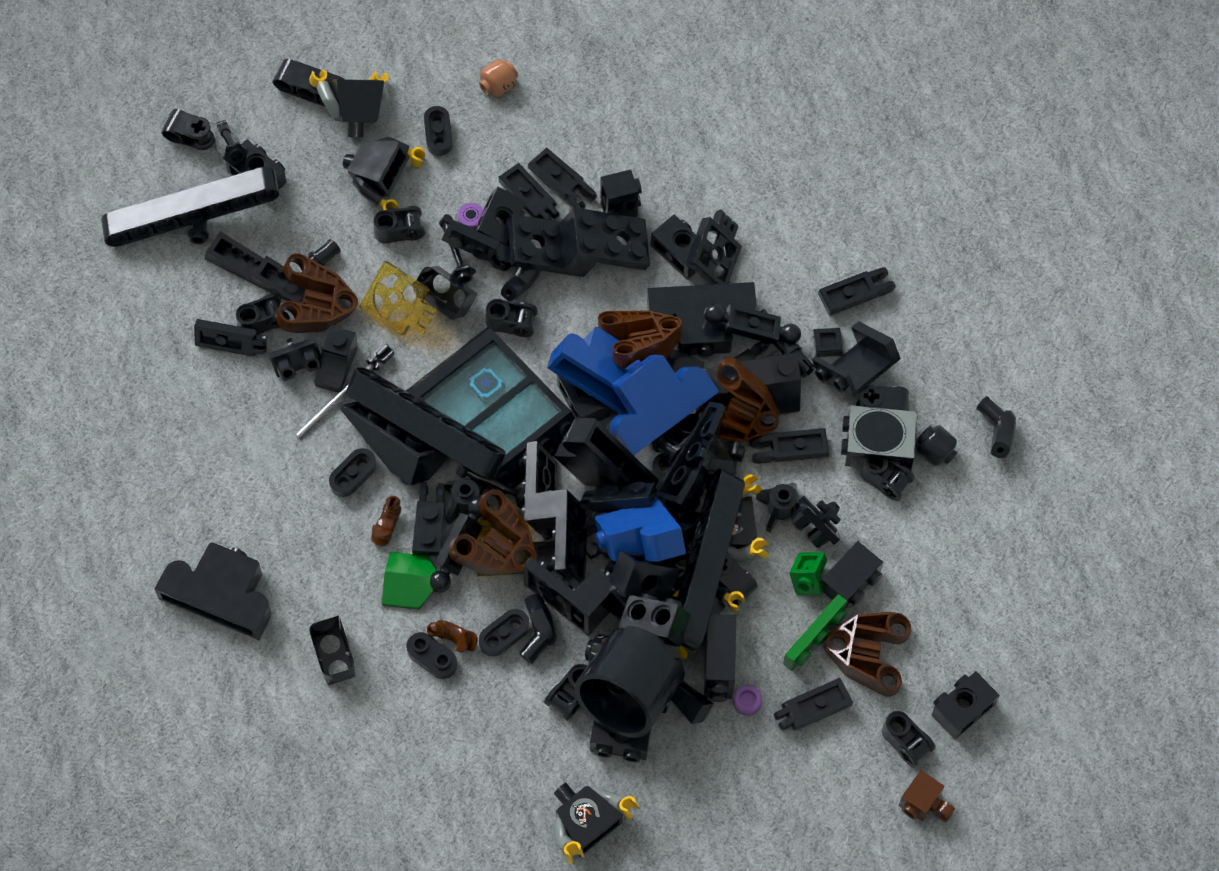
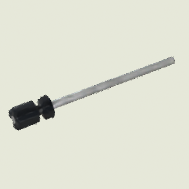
M388 344L381 345L374 352V359L368 358L366 360L368 363L366 369L378 371L380 369L379 363H386L395 354ZM348 385L296 434L298 438L307 432L346 394Z

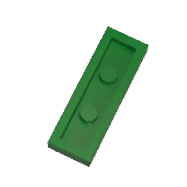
M839 594L832 600L784 656L783 665L792 671L797 664L802 666L809 659L811 648L815 644L820 646L829 634L827 630L833 624L839 625L846 616L845 607L847 600Z

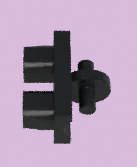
M315 337L296 344L293 343L292 338L286 339L288 347L268 353L277 378L281 377L284 381L294 378L296 375L295 371L306 368V371L310 372L320 369L321 354Z
M805 495L799 499L800 507L791 515L792 523L801 531L812 523L815 528L807 535L817 548L829 541L833 545L839 542L840 538L836 535L837 528L830 520L835 525L840 522L841 519L837 516L840 506L836 502L826 504L821 500L817 503V507L821 510L819 511Z

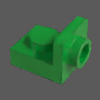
M800 552L789 572L797 595H821L823 588L820 576L827 563L825 552Z

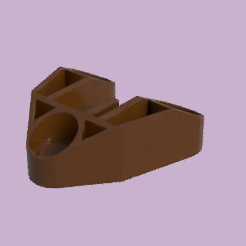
M300 253L291 254L287 258L283 266L286 278L291 283L305 290L302 299L303 303L286 301L278 308L276 321L281 329L292 333L324 332L330 326L336 325L355 311L358 305V298L337 273ZM290 263H296L302 272L293 271ZM346 299L351 302L352 307L344 309L339 305L338 300ZM284 309L288 310L295 320L284 318L282 311Z
M649 310L605 311L598 316V327L619 340L612 347L613 361L625 370L637 360L642 362L650 355H663L667 360L682 336L681 320L667 314Z
M733 358L722 360L718 367L717 379L726 390L735 396L731 398L727 409H725L718 439L744 442L775 430L779 424L780 412L768 387L738 360ZM726 366H731L738 374L733 378H728L724 376L722 369ZM703 403L695 411V415L699 416L705 410L708 403ZM772 414L775 420L770 424H766L761 421L760 416Z
M494 489L484 493L479 501L481 514L493 527L484 536L482 542L485 544H481L468 534H462L450 542L448 550L451 559L456 563L490 576L524 572L523 566L519 565L516 560V555L519 551H524L528 554L529 558L532 557L537 561L528 525L506 495ZM490 495L495 496L498 500V510L496 511L491 510L487 506V498ZM459 540L466 541L468 545L467 555H461L457 551L456 544Z
M879 612L858 614L827 635L824 649L845 676L885 697H891L899 692L902 677L895 667L879 661L881 641L892 644L905 643L911 632V624L908 618L901 613ZM894 624H901L904 626L906 633L903 636H897L891 631L890 627ZM839 638L844 641L845 648L837 651L833 650L830 647V641ZM885 676H891L896 680L897 685L892 689H888L881 683V679Z

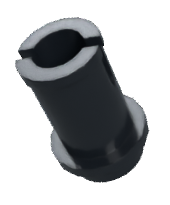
M207 221L191 225V229L188 230V237L192 243L203 244L208 239Z
M329 239L315 252L308 253V258L324 266L336 254H339L341 250L335 241Z

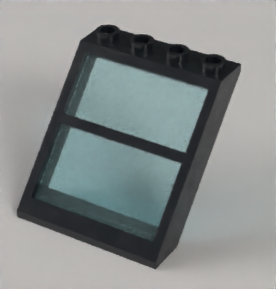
M490 327L485 328L406 390L408 393L504 449L506 454L494 479L512 488L526 478L523 456L527 451V443L537 441L553 457L565 433H568L573 420L576 419L571 410ZM488 486L491 490H493V489H494V490H498V489H495V488H493V487Z

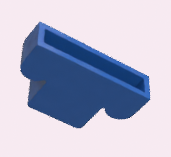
M595 327L584 339L576 334H568L552 351L547 369L616 412L628 414V411L612 389V383L627 373V370L619 367L613 361L612 347L619 340L599 327Z
M650 355L642 362L637 360L626 368V374L612 383V389L628 411V414H620L612 419L610 433L635 455L719 391L707 372L700 367H682L675 374L663 355Z
M656 496L651 507L620 509L595 517L598 530L596 532L598 546L600 549L604 548L612 561H617L620 551L645 554V559L652 562L686 554L681 527Z

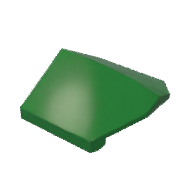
M390 552L384 574L382 606L417 610L422 608L423 603L434 591L430 585V578L436 569L428 556Z

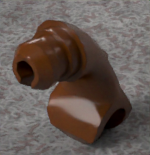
M390 496L386 499L378 522L372 526L371 541L374 544L386 546L392 538L402 509L400 499L396 496Z
M442 619L437 622H431L427 626V633L431 637L437 636L441 639L452 641L457 646L456 651L459 653L466 650L472 652L476 648L478 637L472 631Z

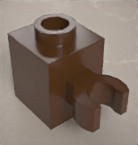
M922 770L916 775L899 802V806L902 807L905 815L912 819L918 818L922 822L928 813L932 811L938 818L947 823L955 810L951 804L939 799L945 786Z

